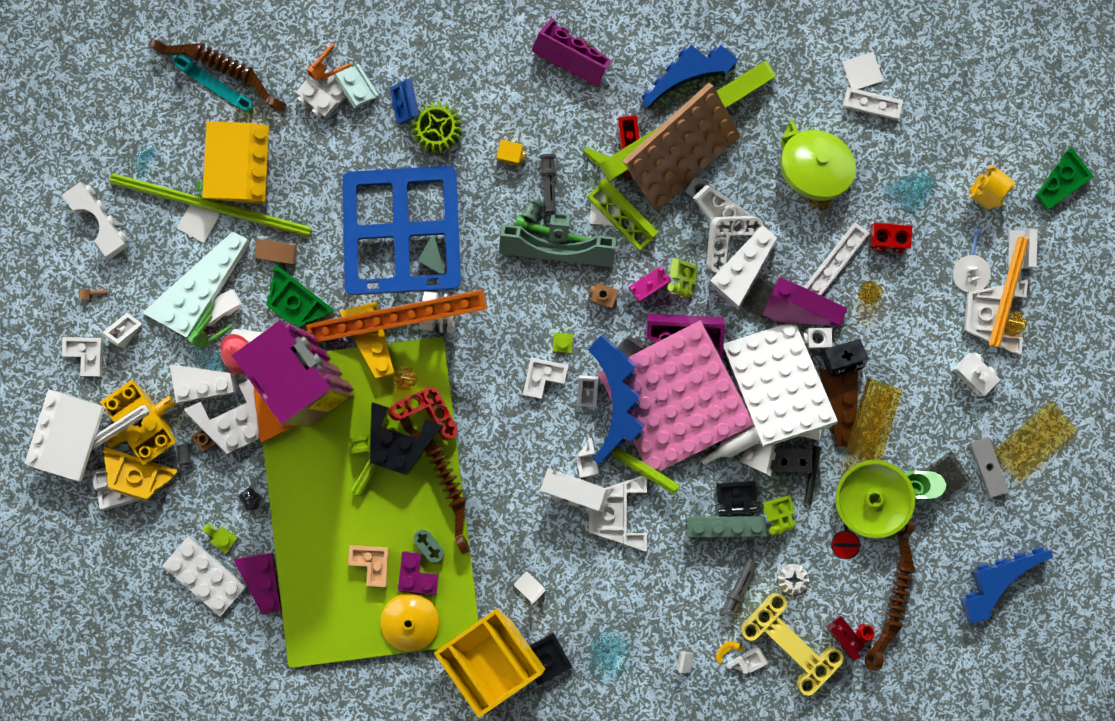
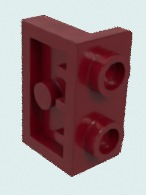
M839 616L826 626L827 630L850 659L855 661L861 657L858 652L865 645L860 642V639L857 638L855 632L842 616Z

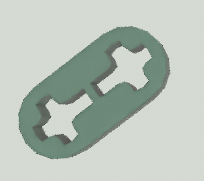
M424 529L415 533L414 542L426 558L431 562L440 561L444 556V550L432 534ZM420 533L421 535L426 534L428 536L426 538V541L429 543L428 546L424 542L420 543L418 541ZM431 546L434 550L439 549L438 555L440 557L432 558L430 556L432 551L428 547Z

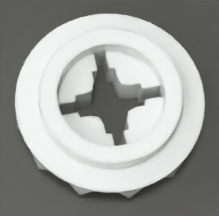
M786 565L779 572V586L787 594H801L807 589L809 583L808 573L800 565ZM795 571L796 578L802 581L795 582L793 588L792 582L786 580V578H792Z

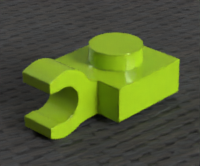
M208 523L202 529L205 534L213 537L210 543L226 554L238 539L236 535L223 526L220 530H217Z

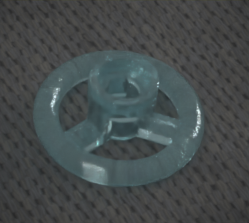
M208 334V337L206 339L208 340L209 338L214 336V334ZM220 336L215 341L221 343L224 338ZM213 342L204 350L202 357H199V348L195 345L193 346L194 360L203 369L217 371L226 366L223 361L217 365H209L221 359V352H218ZM208 352H213L215 355L211 356Z

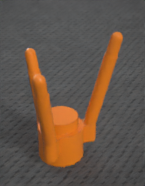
M334 43L324 51L316 62L306 69L313 80L321 79L324 81L328 77L351 67V64L348 63L325 74L327 69L322 61L335 46Z

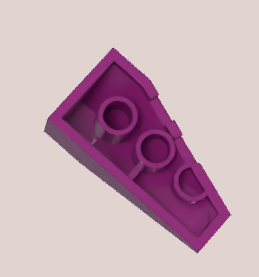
M779 277L775 281L762 315L784 323L841 326L848 308Z

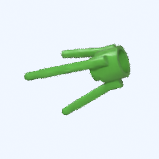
M213 302L188 338L199 349L202 346L207 348L211 342L233 328V325H229L208 340L206 339L208 335L203 330L213 318L212 315H209L215 305Z

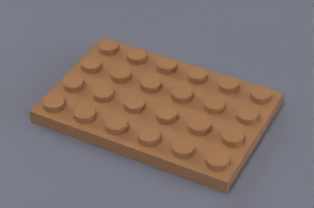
M708 83L622 161L651 207L657 212L735 142L740 135L714 86Z

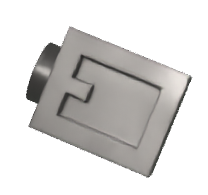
M632 334V336H626L619 349L630 357L639 352L644 345L641 344L642 340Z

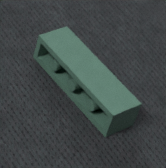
M686 517L687 537L767 536L766 517Z

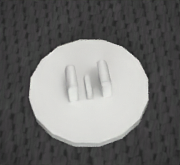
M967 255L960 258L952 271L955 285L967 293L984 289L991 278V270L988 263L976 255Z

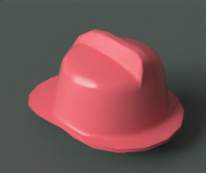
M238 334L228 335L222 340L220 345L221 359L231 373L245 375L231 356L248 344V341Z

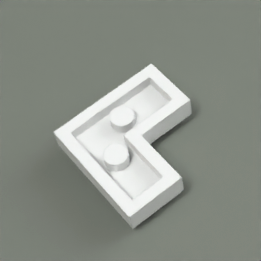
M63 337L62 356L81 357L80 376L102 377L103 338Z
M531 357L523 395L542 399L545 381L565 384L568 365Z

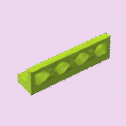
M606 178L587 196V199L639 252L658 234V231ZM598 191L603 192L606 195V202H598L593 197L594 194ZM608 206H616L619 209V216H611L608 213ZM621 219L630 220L632 229H624L621 226ZM635 233H642L647 239L640 245L635 240Z

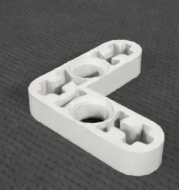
M755 216L715 217L710 223L706 262L708 269L718 273L726 264L729 235H754L763 225L762 220ZM740 221V228L734 231V223ZM722 223L724 225H727V228L719 227V229H717V226ZM754 223H756V226H753V228L748 227V226L746 225V224L753 225ZM718 240H721V247L718 250H715V243Z

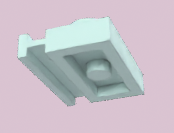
M359 64L335 74L334 78L354 109L378 97V93Z

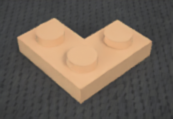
M349 546L348 565L367 566L366 586H387L389 547Z

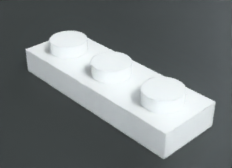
M848 87L842 107L898 120L903 100Z

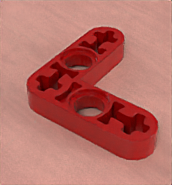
M434 387L426 388L394 403L388 409V414L394 421H400L426 409L432 422L440 424L445 420L447 421L445 424H442L443 428L438 432L441 439L447 441L457 435V426L439 391ZM431 394L434 396L432 399L427 398ZM411 399L417 400L419 404L418 409L411 407ZM438 403L435 407H431V405ZM405 406L406 410L402 411L400 414L395 413L396 409H401ZM436 409H440L443 412L442 419L435 416ZM450 428L451 432L446 434L444 430Z

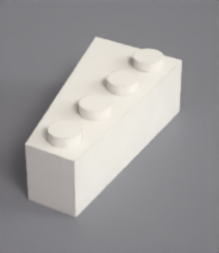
M763 225L710 280V285L738 311L776 245L777 237Z

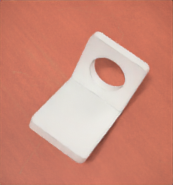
M527 571L514 584L530 600L532 605L546 589Z

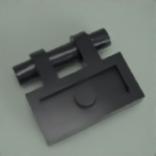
M755 481L716 483L717 503H725V508L718 509V516L729 517L742 514L743 516H750V514L757 513V506H749V501L757 500ZM742 501L743 503L742 507H732V502Z

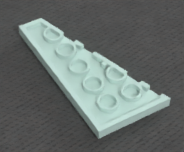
M231 232L143 313L184 337L189 338L210 304L214 302L250 244V241L235 232Z

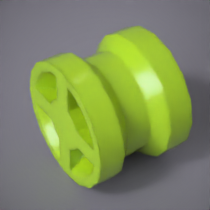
M368 435L349 438V442L352 444L351 454L370 451V447L367 444L369 440Z

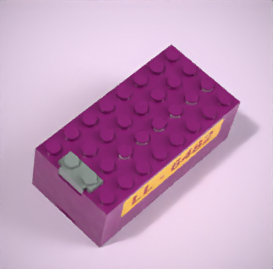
M279 320L231 356L281 425L311 428L354 396L352 393L354 389L348 381L340 377L342 375L340 369L329 362L331 359L329 354L318 347L320 342L314 334L312 335L289 322L286 323Z

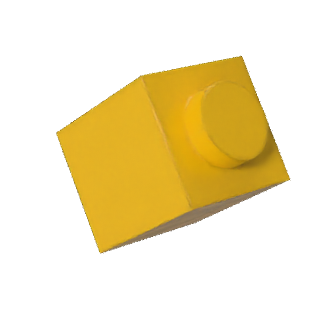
M501 139L496 159L498 162L519 167L520 162H524L526 151H523L522 144Z

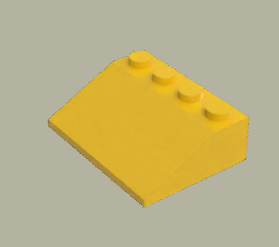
M206 122L202 198L250 204L265 202L268 125L238 122Z

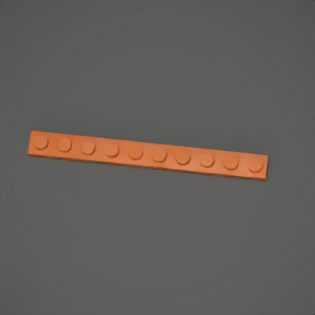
M484 289L309 323L306 327L308 333L314 334L318 341L321 342L488 309Z

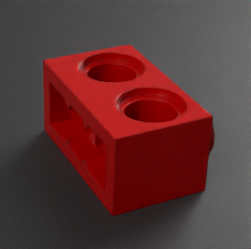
M874 222L870 225L869 248H874L875 252H886V249H891L893 253L903 254L911 249L913 226ZM878 233L882 234L885 237L884 242L878 241ZM897 235L903 237V244H899L896 241Z

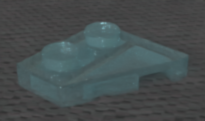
M921 169L886 185L884 189L913 211L937 180Z

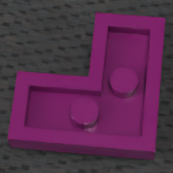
M402 551L398 591L437 594L439 574L420 572L422 553Z

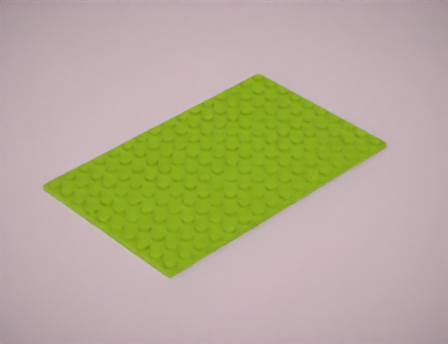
M443 337L388 343L395 375L378 380L374 377L359 347L326 351L331 357L329 362L334 364V366L336 365L342 372L340 377L348 381L353 387L352 393L354 396L311 428L296 426L263 442L288 666L291 668L409 653L393 647L385 639L381 629V615L391 599L400 594L409 593L407 591H398L402 551L422 553L414 542V535L419 530L424 529L432 534L443 548L444 556L438 562H431L422 553L420 572L439 574L437 594H418L427 597L436 607L439 615V628L432 642L418 651L440 649L479 621L471 553L468 552L463 555L456 543V516L452 507H449L453 499L445 498L450 493L442 491L446 485H439L443 478H436L440 471L432 470L436 466V464L429 463L433 456L426 457L425 454L427 453L424 451L422 457L408 475L378 466L361 496L351 492L370 458V451L351 454L352 444L349 442V438L368 435L369 440L367 444L370 447L372 402L390 408L394 403L426 388L434 387L439 391L454 420L445 340ZM431 394L427 398L432 399L434 396ZM410 400L411 407L418 409L419 404L417 400ZM438 403L431 405V407H435ZM405 406L401 409H396L395 413H401L406 410ZM426 409L409 416L413 428L419 432L422 431L425 419L431 421ZM436 409L435 416L442 419L443 412L440 409ZM388 414L384 428L391 426L397 432L411 436L404 430L400 421L392 420ZM450 428L444 430L446 434L451 432ZM437 433L433 441L441 447L443 446L444 449L440 452V455L447 454L443 461H450L446 468L454 469L450 476H457L453 483L460 482L456 489L462 490L456 436L446 441L441 439ZM465 512L463 535H464V537L466 538L467 543H468V545H469V537H468V529H467V521H466V512ZM420 533L418 541L420 543L424 542L428 546L429 543L426 541L428 536L426 534L421 535ZM350 545L389 547L386 587L366 586L367 566L348 565ZM431 546L428 547L432 551L430 555L432 558L440 557L438 555L439 549L434 550ZM410 620L405 621V625L407 627H411L412 622Z

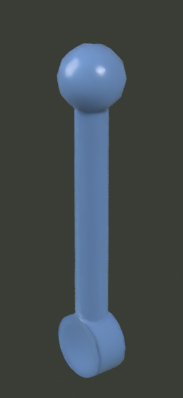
M979 228L974 230L975 238L970 255L975 254L978 238L982 233Z

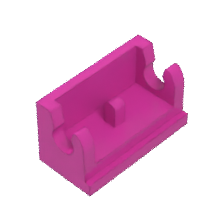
M658 267L628 288L638 303H640L672 280L670 276L666 275L663 267Z

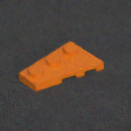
M254 387L260 443L296 427L281 425Z

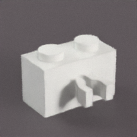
M969 353L952 370L979 397L985 396L1000 381L997 377L998 373L993 368H988L983 363L984 359L979 354Z

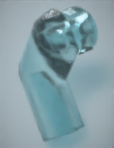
M152 144L135 154L134 166L136 169L144 170L146 168L148 157L156 152Z

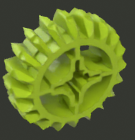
M430 102V108H427V105L424 104V111L418 109L420 116L414 117V120L417 122H411V126L415 128L411 130V133L416 135L414 140L419 141V147L425 145V151L432 147V153L436 152V148H439L440 153H443L442 147L444 146L449 151L450 147L448 144L451 143L455 146L456 142L453 139L460 140V136L456 133H462V128L458 127L462 125V121L457 120L460 117L459 114H454L455 109H449L448 104H445L443 108L441 102L437 103V107L434 106L433 102ZM433 114H443L448 118L437 119ZM428 117L430 123L421 132L422 123ZM433 121L440 127L441 134L436 129H432L434 128ZM452 123L451 132L445 137L443 131L448 127V124ZM436 135L441 141H431L425 137Z

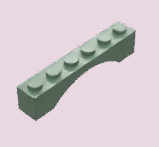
M502 224L499 254L613 267L616 237L597 235L591 239L576 243H555L538 238L521 226Z

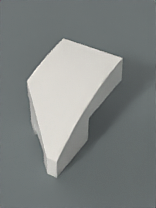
M592 438L587 440V443L576 459L580 479L599 475L597 463L593 460L595 451Z
M757 645L728 662L726 667L748 674V672L751 673L767 665L768 661Z

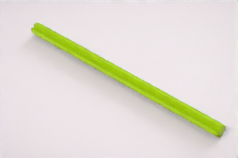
M114 173L111 174L109 179L111 184L301 236L310 237L312 228L309 226Z

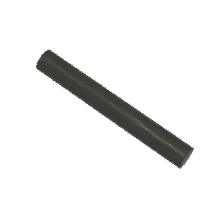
M814 446L812 473H809L804 503L812 504L822 447Z

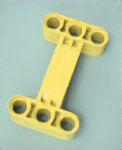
M773 593L742 624L741 634L747 640L753 641L765 631L805 670L797 680L799 691L807 696L813 695L843 663V654L838 649L829 647L818 656L778 617L785 610L787 601L782 595ZM780 598V606L776 608L773 607V599ZM767 612V620L760 621V613ZM754 626V633L750 636L746 635V628ZM832 652H836L837 659L832 662L829 661V655ZM820 666L824 667L823 674L816 675V669ZM805 681H810V688L807 690L802 689V684Z

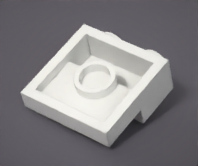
M334 75L324 81L321 79L315 81L312 78H307L296 91L299 96L297 99L303 105L309 104L313 108L311 111L319 118L323 116L326 119L346 98Z

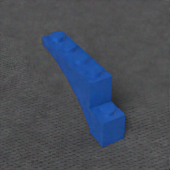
M690 45L688 49L684 47L678 55L679 59L677 62L674 63L672 61L666 68L667 73L665 76H659L653 84L655 85L653 90H647L642 96L641 106L648 110L667 92L689 81L711 76H722L725 78L736 65L738 58L722 45L718 49L714 47L707 57L693 45Z
M1038 547L1032 549V553L1025 555V552L1013 555L1014 559H998L995 561L996 564L991 566L988 564L978 565L977 570L972 571L979 594L976 591L965 594V598L961 599L967 621L976 623L991 618L990 613L1006 588L1028 569L1052 559V551Z

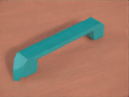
M173 56L175 66L179 70L243 112L248 113L253 110V102L250 99L229 88L184 56Z

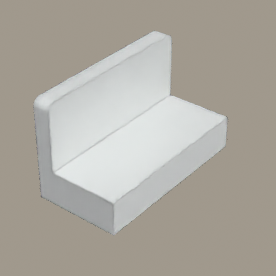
M1037 229L1009 231L1008 268L1010 267L1018 237H1025L1029 240L1021 269L1037 267Z

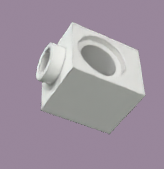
M832 328L806 329V333L802 335L806 348L823 349L832 347ZM815 333L821 337L819 344L815 343L812 339Z

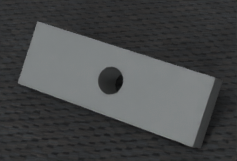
M985 437L969 443L989 498L1009 492L990 438ZM987 464L991 465L989 471L986 469Z

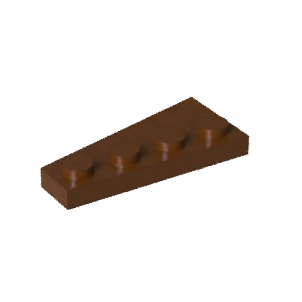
M819 369L823 388L838 420L837 424L832 426L836 446L857 447L858 371L851 370L839 377L836 375L829 377L826 369Z

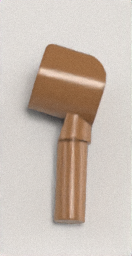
M81 289L79 299L90 301V295L107 294V289Z

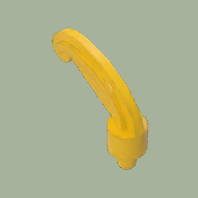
M735 641L725 642L717 651L716 660L718 663H722L723 659L721 657L729 650L743 651L744 648Z

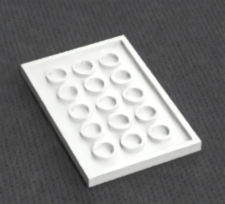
M786 323L724 343V353L762 448L837 424L838 420L796 323Z

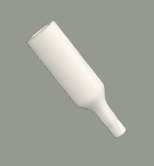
M754 425L722 440L715 451L701 458L703 465L720 457H733L758 444L760 440Z

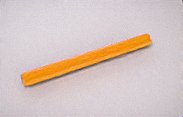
M1018 237L989 341V345L998 348L1002 342L1029 242L1028 238Z

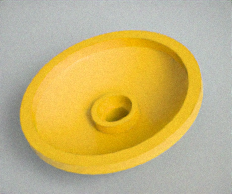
M409 592L394 597L385 606L381 615V629L385 639L393 647L406 652L425 648L435 638L439 628V615L436 607L427 597L418 593ZM410 620L412 626L407 627L405 621Z

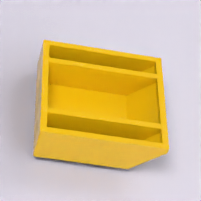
M498 608L434 652L478 718L542 675L545 667L512 620Z

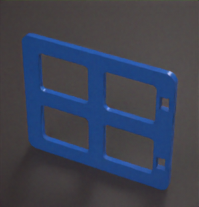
M435 166L350 171L343 175L345 290L349 295L454 290L460 287L461 264L457 173L454 167ZM443 182L445 218L440 221L410 222L408 220V184ZM391 184L393 186L394 221L389 224L358 225L357 188L359 186ZM445 235L447 273L445 275L411 276L410 237ZM394 238L395 276L393 278L359 279L358 241L361 239ZM439 279V285L427 286V280ZM379 283V288L368 289V284Z

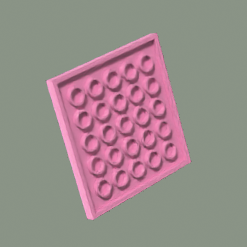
M701 320L629 357L637 367L634 369L636 371L634 376L630 380L625 379V381L641 395L638 399L640 403L634 410L629 408V410L645 424L642 429L644 433L638 440L633 438L632 441L643 462L658 472L753 425L749 412ZM602 370L598 375L612 400L611 389L606 374Z

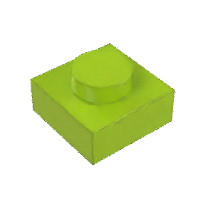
M554 332L552 352L571 354L573 334Z

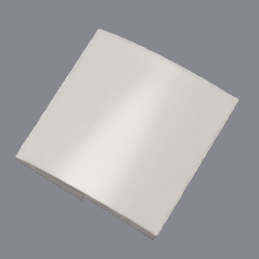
M105 468L91 471L100 510L105 511L140 501L139 499L108 490Z

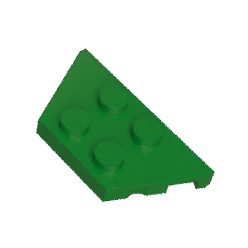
M274 266V274L266 306L285 321L301 328L335 311L279 266Z

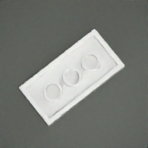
M190 536L182 542L162 565L219 617L224 614L247 587Z

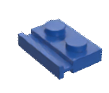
M404 79L403 82L390 87L397 124H404L414 119V117H418L419 112L412 79Z

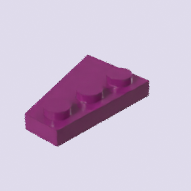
M273 552L233 559L261 614L282 610Z

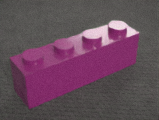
M551 18L538 33L532 52L537 54L538 57L552 62L555 66L569 71L572 75L586 80L587 83L598 87L603 81L612 60L594 47L588 48L584 40L580 37L574 38L569 34L570 30L566 27L561 29L555 25L557 21Z
M647 314L646 338L647 340L659 342L701 320L722 360L726 324L724 317Z

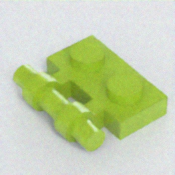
M672 259L670 278L674 279V283H670L667 289L674 295H679L685 299L691 298L693 296L691 288L692 285H696L698 266L681 259Z
M790 495L763 502L768 522L773 521V526L769 529L772 535H780L784 531L789 532L796 527L797 524L791 516L795 514Z

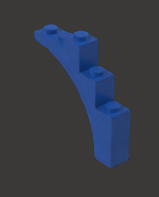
M604 334L588 349L606 374L613 402L612 421L608 435L601 449L593 458L597 464L601 461L605 463L613 455L610 451L614 447L618 449L626 441L624 437L629 442L633 438L638 440L644 433L642 429L645 426L629 410V408L634 410L640 403L638 399L641 395L625 381V379L630 380L636 373L634 369L637 365Z

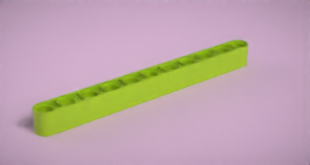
M766 60L717 90V93L727 109L765 85L768 81L773 80L777 75ZM658 128L599 164L608 181L628 171L622 160Z

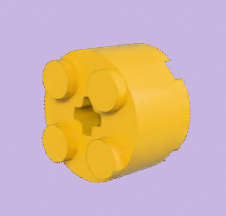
M994 165L986 168L988 172L985 175L981 173L970 189L972 194H969L970 198L987 210L993 207L999 208L1005 201L1004 196L1006 193L1010 192L1015 186L1012 178Z

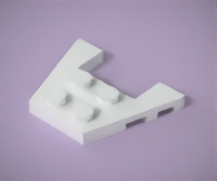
M1028 280L1017 282L1014 297H1027ZM1005 285L967 293L964 322L965 332L987 342L990 341ZM1003 335L1000 347L1016 355H1021L1023 337Z
M250 380L237 385L246 403L209 420L201 402L184 409L185 413L226 454L260 438L254 386Z
M639 476L606 487V489L611 490L605 510L604 512L598 511L597 514L589 512V532L647 551V533H627V493H647V478Z

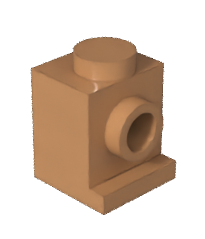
M597 282L596 286L592 285L588 296L591 297L590 302L612 310L619 290ZM601 291L606 292L607 296L605 298L599 296Z

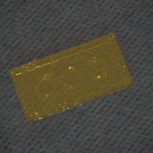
M867 378L845 452L869 460H882L902 389Z
M1049 401L997 446L994 452L1020 480L1077 429L1053 401Z

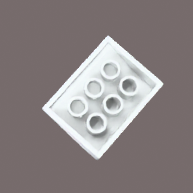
M48 389L25 464L81 482L105 407L66 393Z

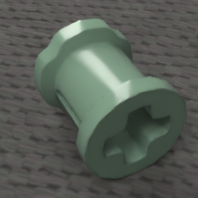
M528 198L527 207L521 213V216L537 222V214L544 204L536 199Z

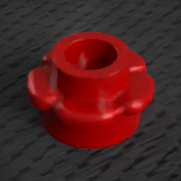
M860 624L858 630H856V636L860 639V642L867 643L874 638L875 632L870 625Z

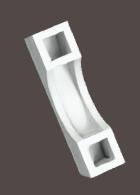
M79 182L62 194V196L73 211L77 213L90 212L96 216L99 222V234L94 242L105 257L112 259L129 247L126 242L128 237L122 230L118 231L116 228L117 222L111 215L108 216L105 210L107 208L101 200H96L94 189L89 184L85 185Z

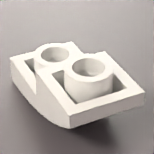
M234 289L215 298L213 302L215 305L209 314L213 318L207 326L212 327L224 315L230 316L242 305Z

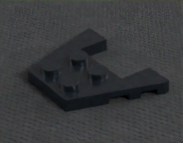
M372 402L370 463L408 475L422 457L428 445H431L437 433L442 430L443 425L425 419L419 439L384 428L389 407Z

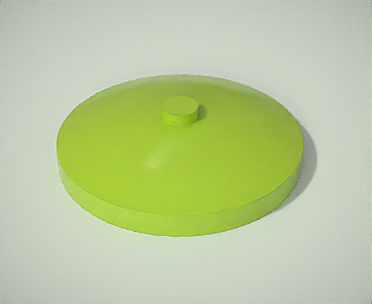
M807 130L797 133L788 140L781 152L780 168L784 179L793 190L806 198L820 201L835 199L847 191L855 178L856 163L852 152L842 140L828 132Z
M866 460L849 468L841 477L836 489L835 502L840 518L852 531L869 538H884L897 533L909 522L915 508V492L908 476L896 465L883 460Z

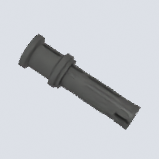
M556 154L539 155L542 168L540 175L543 177L545 213L556 212L554 176L557 174L554 161Z
M749 559L746 560L732 592L727 594L728 599L724 607L720 609L722 612L736 618V612L740 603L744 602L743 595L758 566L757 563Z

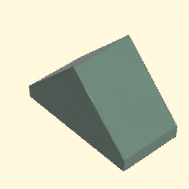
M435 236L429 239L418 262L440 275H445Z

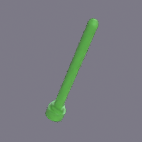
M517 216L515 226H521L525 230L549 235V227L530 223L525 217ZM568 233V241L581 242L590 239Z

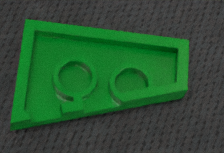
M1072 146L1066 150L1035 194V197L1046 211L1094 177Z

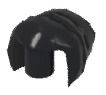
M251 487L238 496L246 511L258 509L260 507L259 503L263 499Z

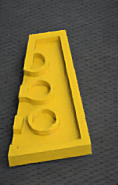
M372 302L340 311L342 317L379 310L377 302ZM384 329L352 335L376 380L395 375Z

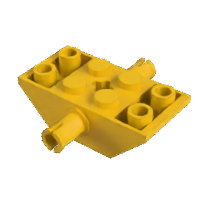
M130 380L104 398L100 403L105 407L106 412L114 423L140 406L145 405L149 410V415L142 418V426H139L138 422L134 423L106 441V444L109 443L107 446L110 449H114L126 440L143 465H146L176 444L172 429L162 414L176 406L175 401L172 402L173 398L167 396L155 405L149 395L134 380Z

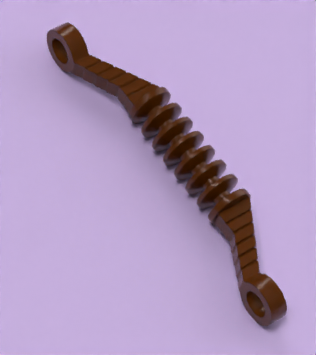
M151 38L148 44L150 48L164 55H188L195 61L201 59L202 64L208 62V67L212 68L214 66L216 71L221 69L222 74L228 72V77L230 78L235 75L236 81L242 78L241 82L243 84L254 87L267 105L280 112H284L287 106L282 101L268 94L255 74L253 67L249 66L246 69V64L241 63L239 66L238 60L232 62V57L226 58L224 53L219 55L218 50L212 52V47L208 46L205 49V44L203 43L166 46Z
M407 417L400 420L404 430L412 437L419 439L421 432L413 428L410 418ZM433 441L426 448L427 454L425 455L426 457L433 456L429 463L436 464V466L432 470L440 471L436 478H443L439 485H446L442 491L450 493L445 498L453 499L449 507H452L456 516L455 540L461 553L464 555L470 552V547L463 535L467 497L459 496L463 489H456L460 482L453 483L457 476H450V473L454 469L446 468L450 464V461H443L447 454L440 455L444 448Z
M911 519L906 524L905 530L903 527L896 533L900 550L899 563L896 569L900 570L901 573L894 576L900 580L893 581V584L898 586V588L891 589L896 596H890L889 599L894 601V604L887 605L893 609L886 612L891 619H884L883 633L865 656V666L869 670L879 671L882 668L884 662L882 652L904 625L898 621L899 619H905V616L900 614V611H907L902 604L909 603V601L904 599V596H910V593L905 591V589L912 588L907 581H914V578L910 577L909 573L916 572L908 539L914 531V522Z

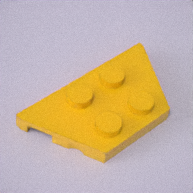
M104 447L108 490L147 501L177 474L176 469L151 461L143 465L138 457Z

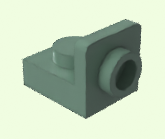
M551 213L549 240L568 241L570 214Z

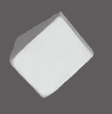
M680 652L677 664L679 673L691 672L694 653Z

